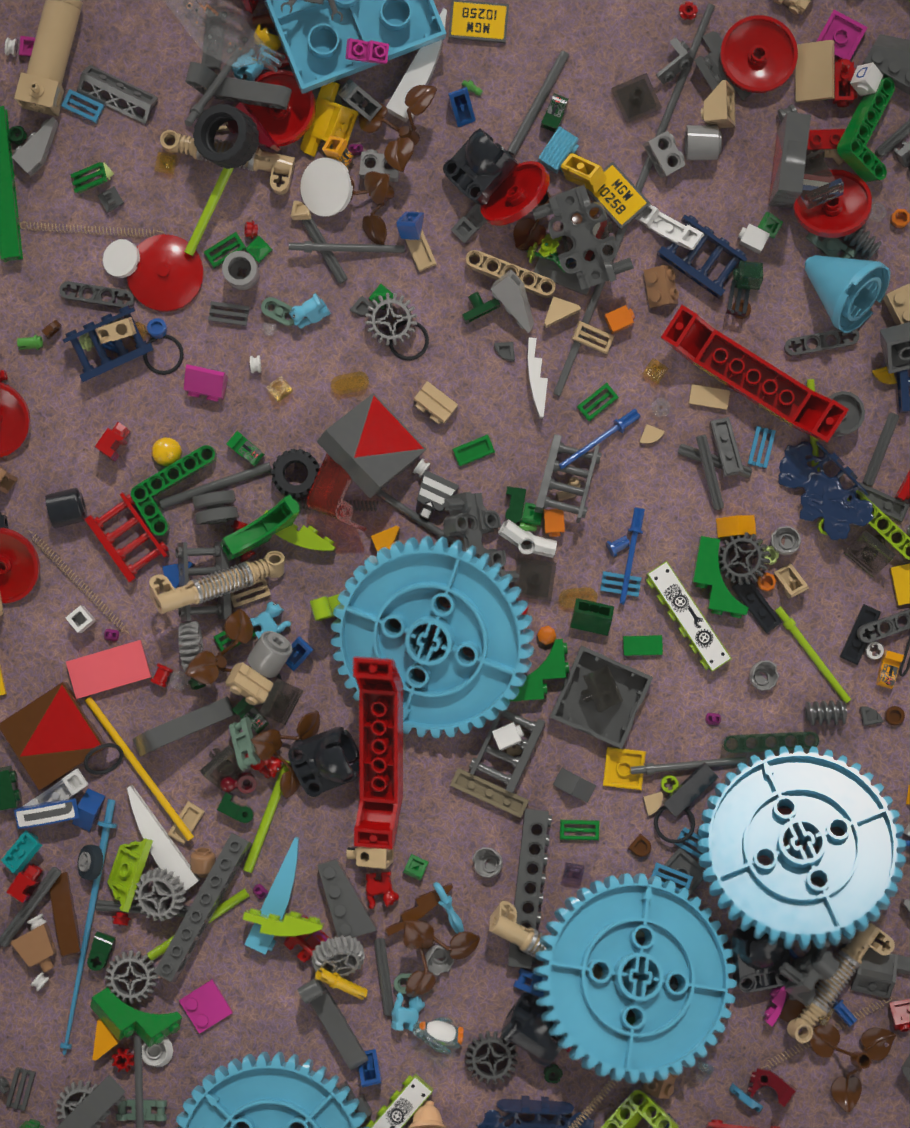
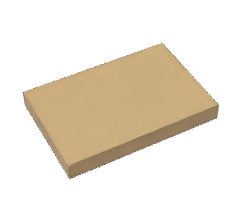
M826 40L797 44L796 102L803 103L834 99V41Z

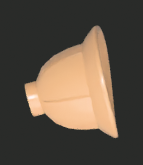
M426 1100L414 1113L413 1123L408 1128H446V1126L442 1123L441 1114L434 1107V1102Z

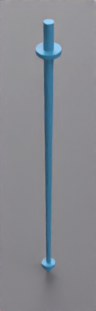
M108 799L104 821H98L97 825L103 827L99 845L103 854V864L110 828H117V824L112 823L116 802L114 799ZM102 870L98 878L93 880L65 1042L60 1043V1047L63 1048V1055H66L67 1049L72 1048V1044H69V1037Z

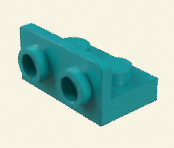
M25 830L6 852L1 861L13 874L18 875L43 845L38 841V837L35 834Z

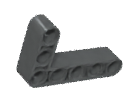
M190 62L185 82L204 95L218 75L203 64ZM226 77L213 96L218 100L287 110L292 90L281 85Z
M225 697L152 728L132 740L141 757L164 745L218 723L236 713L232 710L233 707L229 698Z
M314 978L297 990L305 1004L311 1003L350 1070L352 1071L367 1062L369 1059L327 987H324L320 980Z

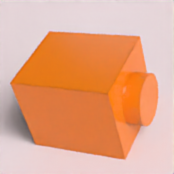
M625 305L605 314L604 318L611 334H614L632 326L635 315L632 309H628Z
M544 509L545 534H549V537H560L561 533L565 532L564 511Z

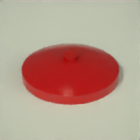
M765 15L749 16L736 22L727 31L720 48V62L727 78L738 88L751 93H766L782 86L792 75L798 59L797 43L792 32L781 21Z
M273 70L254 79L255 82L281 85L292 90L287 110L250 104L245 105L249 107L279 147L294 143L309 130L316 113V100L313 91L301 94L295 76L291 71Z
M536 161L518 164L516 170L490 196L488 203L480 205L483 217L487 222L495 226L507 225L523 218L539 204L546 194L550 183L548 171L541 163Z
M830 169L817 172L811 176L833 177L843 195L836 196L802 190L801 195L794 204L795 217L804 229L820 237L838 238L854 233L866 223L872 210V195L867 184L857 175L844 170Z
M162 234L152 236L137 246L140 253V262L137 264L136 271L127 277V282L132 294L144 306L161 312L175 311L188 305L199 293L204 278L203 263L196 250L193 256L184 252L188 244L186 240L178 236Z
M0 382V457H4L17 450L25 441L29 433L31 420L28 406L23 397L12 387Z
M0 528V593L2 604L18 601L29 594L38 580L40 561L34 546L27 538L14 530Z

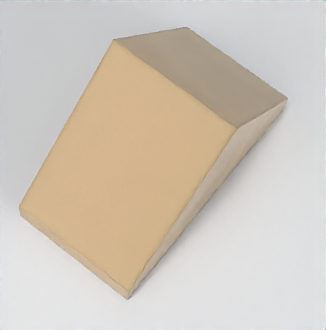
M553 296L544 322L545 328L580 312V306Z
M791 563L774 572L788 599L809 589L806 582Z

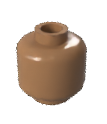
M203 847L197 848L191 854L190 869L197 877L207 878L216 862L215 853L211 849Z

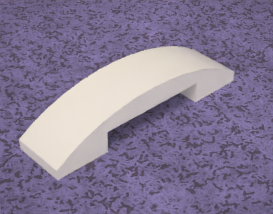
M652 205L635 218L658 235L690 250H694L704 236V233L689 225H683L661 213L658 208Z
M77 768L23 806L66 800L89 784Z

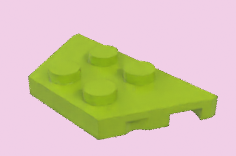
M145 838L141 842L134 841L130 842V844L119 846L107 883L113 891L114 898L120 901V910L123 912H129L135 895L134 891L138 888L136 883H139L153 843L151 839Z

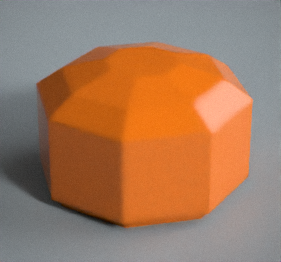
M897 209L891 215V224L895 228H904L910 222V214L905 209Z
M765 572L763 577L758 576L756 583L760 590L767 592L774 589L776 579L773 574Z
M545 626L540 628L537 637L539 642L547 645L554 642L556 633L553 628Z

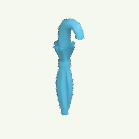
M434 882V889L441 900L438 903L445 908L451 927L456 934L464 932L463 923L452 907V897L450 895L447 896L440 883Z

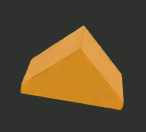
M755 515L716 518L718 538L737 535L744 536L745 532H748L749 535H756Z
M399 526L391 527L371 536L377 552L383 547L391 549L400 530Z
M100 1018L97 1020L92 1060L99 1059L120 1042Z

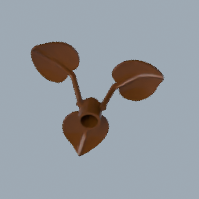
M417 85L407 93L405 105L409 107L407 114L411 126L404 125L399 129L384 119L388 109L381 103H379L382 105L381 109L371 121L361 113L358 117L360 128L366 133H374L379 130L382 122L399 133L397 141H391L386 146L384 156L388 164L400 172H404L406 164L413 154L414 146L420 140L419 134L415 131L417 127L414 125L411 113L417 116L429 107L437 91L435 86Z
M371 171L366 173L364 177L366 190H353L352 194L369 193L372 200L378 204L370 213V216H364L362 225L364 232L373 243L385 245L387 228L383 219L377 215L375 216V213L385 205V201L394 197V189L389 185L390 174ZM350 177L351 186H353L354 189V181Z
M546 192L537 205L538 207L550 203L549 192ZM596 207L592 208L589 212L590 216L594 217L599 212V209ZM578 213L571 216L572 223H581L582 216ZM524 218L516 223L513 235L515 246L518 250H529L530 246L533 247L535 242H537L538 246L542 243L541 240L546 236V229L538 224L540 219L534 222L530 218Z
M237 609L226 619L224 625L227 637L234 640V642L222 652H218L216 656L210 651H203L197 654L190 662L185 675L202 684H211L218 678L219 671L231 673L232 669L226 668L227 660L223 655L236 646L238 641L242 644L248 643L253 635L251 619L243 610Z
M317 710L306 714L300 719L297 726L298 736L281 735L278 730L271 729L251 739L259 759L265 761L275 755L287 766L288 771L284 772L280 779V789L284 798L288 799V797L292 796L301 784L292 766L276 751L282 747L281 739L304 740L317 735L320 726V715Z
M405 920L403 943L409 949H419L424 966V971H415L408 978L406 995L411 998L424 995L435 985V975L430 972L427 973L428 967L423 949H429L433 942H436L444 949L450 950V957L452 959H464L477 948L480 936L469 931L459 932L451 939L450 946H447L434 936V928L431 924L418 920Z
M830 1024L813 1027L812 1039L809 1041L814 1053L820 1057L829 1058L834 1050L850 1056L851 1064L856 1067L847 1073L846 1078H836L831 1086V1095L834 1101L845 1112L849 1113L857 1104L862 1092L860 1080L857 1077L850 1076L858 1071L860 1072L861 1068H868L872 1060L880 1061L884 1059L890 1052L896 1034L883 1028L867 1029L860 1039L862 1046L865 1048L862 1052L856 1051L851 1053L836 1046L840 1042V1034L836 1027Z

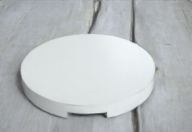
M319 158L310 163L305 169L300 185L301 196L304 204L314 214L333 216L342 212L349 204L353 186H351L349 170L342 162L333 158Z

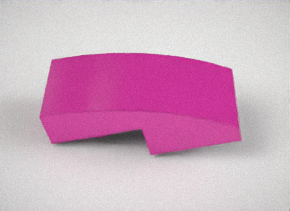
M349 38L347 39L345 59L387 64L389 44Z
M784 985L773 988L770 992V1000L775 1005L773 1007L769 1006L765 1011L764 1015L766 1017L764 1020L772 1027L777 1021L785 1002L786 991L784 990Z

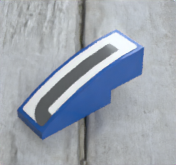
M76 798L22 806L14 810L18 829L79 818Z

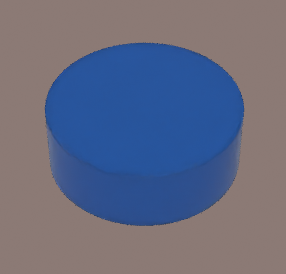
M155 318L148 323L147 331L152 338L159 339L167 333V326L162 319Z

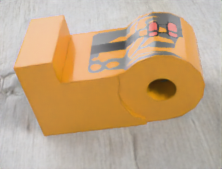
M329 136L322 148L327 158H333L342 162L347 169L354 159L352 153L347 149L348 142L346 139Z
M884 650L876 685L889 689L894 687L904 655Z

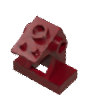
M757 1068L756 1072L752 1071L750 1079L753 1087L749 1086L747 1092H751L750 1097L752 1098L760 1087L770 1086L778 1094V1103L785 1107L797 1088L787 1083L773 1071ZM761 1076H767L768 1081H762Z

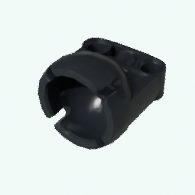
M479 128L473 132L458 152L445 162L443 172L465 196L478 205H485L490 200V196L516 170L518 163L499 143H493V138L488 133Z
M334 727L304 740H296L288 752L291 766L301 786L311 797H317L322 792L350 783L360 777L359 761L349 765L350 762L359 759V751L351 734L344 730V727ZM295 750H300L302 754L296 753ZM311 783H316L319 787H314Z
M741 924L737 926L731 935L733 964L736 965L733 980L737 981V986L741 991L756 992L786 985L789 979L782 974L779 975V968L785 962L790 965L789 948H785L784 938L779 937L775 945L769 943L768 933L765 932L760 939L754 937L756 927L751 926L743 931L740 928Z
M524 992L508 1012L502 1026L501 1035L507 1042L514 1043L526 1051L534 1062L540 1066L548 1067L562 1050V1048H559L558 1043L551 1038L559 1041L562 1035L549 1034L548 1031L554 1022L553 1020L542 1021L541 1018L543 1013L548 1011L547 1006H537L535 996L529 992Z

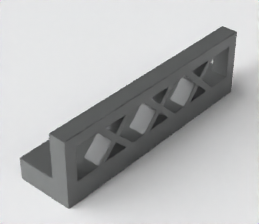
M89 65L82 71L77 92L144 124L148 122L151 109L158 101V97L92 65ZM85 81L90 83L94 90L89 91L83 88ZM100 91H107L111 98H104ZM118 99H124L128 107L121 106ZM135 108L145 109L144 116L139 115Z

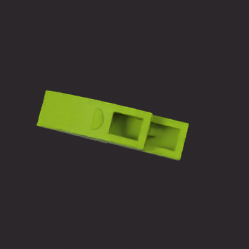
M293 523V525L275 533V535L302 548L324 552L335 551L336 549L333 546L334 541L326 536L321 538L317 535L319 531L310 525L308 528L303 525L300 531H297L298 526Z
M250 908V911L246 910L242 919L260 924L259 933L276 936L309 934L321 930L324 926V923L320 922L321 919L309 916V919L303 918L301 913L290 911V914L286 913L284 919L281 920L279 915L269 913V916L261 914V910Z

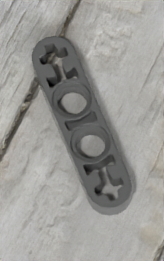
M70 281L62 283L59 288L60 294L67 300L118 308L128 305L132 307L135 302L133 294L127 290ZM68 286H71V289L79 292V298L76 297V293L72 292L67 296L64 288L67 289ZM85 289H92L93 296L91 298L85 299L83 297ZM107 291L111 292V300L108 302L103 301L102 294ZM117 292V296L122 298L127 294L131 300L127 301L126 304L122 300H117L116 304L114 303L116 299L115 293Z
M839 329L795 337L785 343L784 350L789 356H798L851 346L859 340V332L856 329L852 331L851 334H855L852 342L849 339H843V344H840L838 333H841V337L846 336L848 333H844ZM828 335H833L836 338L835 345H828L826 343ZM813 338L817 341L815 349H810L807 346L808 339ZM800 340H803L805 351H802V347L797 348L795 352L792 349H788L791 342H794V345L801 344Z
M910 608L860 626L857 629V638L861 642L870 643L909 629ZM900 616L906 618V624L902 627L897 622ZM883 622L889 625V629L885 633L880 631V625ZM865 629H866L867 631L875 630V632H876V633L868 634V638H867V637H863V634L865 633Z

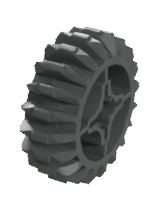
M745 532L744 537L737 535V539H735L734 536H730V543L727 540L724 541V544L727 546L726 548H719L724 553L718 554V558L723 559L719 561V566H724L720 571L722 573L727 572L725 578L729 579L732 577L731 582L733 583L738 579V584L743 585L745 579L746 584L749 585L751 584L750 578L757 582L756 575L764 576L761 570H768L764 563H770V560L765 558L770 555V552L764 551L768 546L766 544L761 545L763 542L761 538L756 540L757 536L755 534L750 537L749 533ZM751 544L756 548L744 551L740 545ZM734 549L736 552V556L734 559L731 560V563H729L730 554ZM741 553L746 556L747 565L741 561ZM758 554V563L756 567L753 569L752 561L754 558L757 557L756 555ZM744 566L748 573L739 574L735 573L732 569Z
M486 1031L487 1037L485 1038L482 1033H479L480 1041L474 1037L472 1041L475 1046L468 1044V1048L472 1051H466L465 1053L466 1056L471 1057L465 1060L466 1064H472L468 1067V1071L475 1069L472 1077L475 1078L479 1074L478 1081L482 1082L483 1078H486L487 1085H489L490 1079H493L494 1085L497 1084V1078H500L502 1083L505 1082L503 1075L505 1074L510 1078L511 1074L508 1070L513 1072L516 1070L511 1064H518V1060L512 1058L518 1056V1052H511L516 1048L515 1044L508 1046L510 1042L504 1041L502 1035L498 1038L497 1031H494L493 1037H490V1032ZM492 1042L500 1044L507 1052L495 1051ZM487 1043L486 1053L475 1057L477 1050ZM490 1049L493 1056L497 1057V1059L494 1058V1067H492L490 1059H486V1057H489ZM508 1058L505 1067L497 1072V1063ZM477 1063L487 1064L490 1067L491 1073L481 1070Z

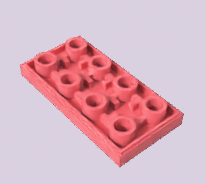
M141 640L66 661L76 699L152 677Z

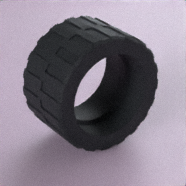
M229 104L213 105L203 111L197 119L193 133L194 145L199 154L205 159L220 167L235 169L245 165L256 153L259 144V131L253 119L236 107ZM236 120L239 132L235 144L229 150L217 153L214 146L217 130L224 123Z

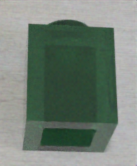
M740 261L738 268H735L733 273V280H736V288L760 290L763 281V263Z

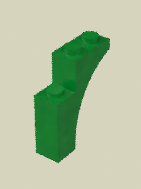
M288 495L252 523L224 537L220 546L229 561L269 542L273 534L293 525L300 512L298 502L295 499L293 500L291 495Z
M700 536L692 583H696L695 587L707 589V586H711L707 609H710L712 614L722 615L723 612L730 613V617L741 619L742 615H747L748 607L740 603L729 592L721 577L718 562L720 539Z
M563 639L554 640L553 647L546 660L535 671L526 676L525 683L522 686H518L519 693L517 697L509 699L510 702L544 699V695H547V683H543V679L566 678V674H569V663L565 662L564 654H568L567 642L563 643Z
M108 987L94 995L91 999L90 1008L118 1041L124 1037L128 1038L136 1032L146 1045L151 1047L154 1044L161 1043L167 1035L176 1033L181 1027L182 1016L178 1012L151 1014L136 1010L111 993Z

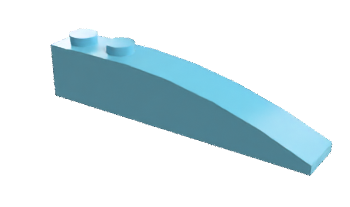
M299 837L294 838L261 908V914L269 916V913L281 916V920L284 918L296 877ZM254 923L244 945L266 955L268 950L272 952L276 944V940H273L275 935L259 933L261 925Z

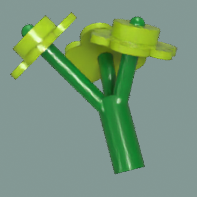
M550 233L541 240L542 244L539 252H536L538 245L535 242L534 246H530L529 250H527V257L530 258L529 262L532 264L534 257L538 256L554 261L565 272L561 267L556 249L559 246L558 241L561 240L562 236L552 239Z

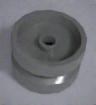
M845 391L834 393L828 397L849 409L832 436L842 437L857 430L865 418L864 405L859 397Z
M234 490L218 491L192 497L194 508L207 509L195 514L197 525L220 524L239 518L236 507H225L236 501Z

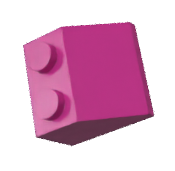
M186 364L184 390L188 392V396L199 398V395L207 396V400L218 402V399H224L228 376L224 372Z

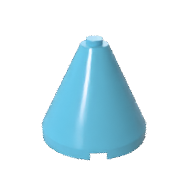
M814 255L805 262V271L834 327L844 333L854 331L868 320L873 314L869 309L875 301L881 303L889 286L890 269L879 261Z

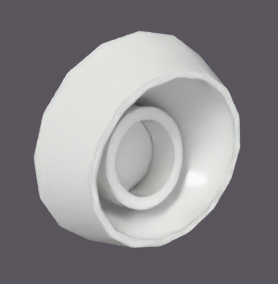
M167 1037L161 1043L154 1044L151 1047H148L144 1041L142 1042V1059L145 1063L156 1068L163 1067L169 1063L173 1055V1047Z

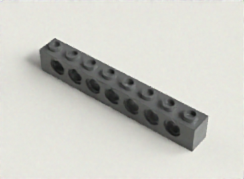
M525 808L514 907L517 910V924L521 925L524 922H528L531 924V928L536 930V924L540 925L541 921L538 905L543 903V893H540V887L545 884L546 874H542L543 866H547L548 854H544L545 846L549 847L550 835H546L547 827H551L552 815H549L547 810ZM535 824L542 826V832L538 835L531 832V828ZM538 844L540 851L537 854H531L529 852L530 845ZM531 863L538 866V870L534 874L527 871V866ZM533 883L536 886L535 891L527 893L524 889L526 884ZM527 902L532 903L534 906L533 910L529 913L524 912L522 909L523 905ZM510 942L508 966L531 969L532 964H536L535 956L532 957L531 954L528 955L520 951L517 945Z
M231 833L154 973L170 982L177 981L253 843Z

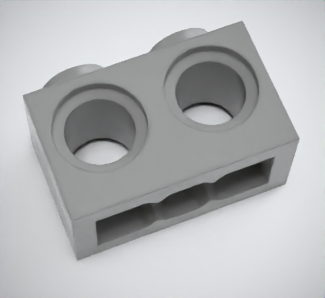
M668 131L643 143L660 178L668 176L686 165L684 155L681 151H678L675 145L674 136L669 134ZM659 140L664 143L663 150L658 146ZM668 157L673 160L672 167L667 163Z
M370 149L366 150V152H361L360 178L364 179L366 173L375 171L390 174L389 181L398 182L399 171L396 169H385L384 166L388 162L384 154ZM373 160L376 162V165L373 168H367L365 166L366 162Z

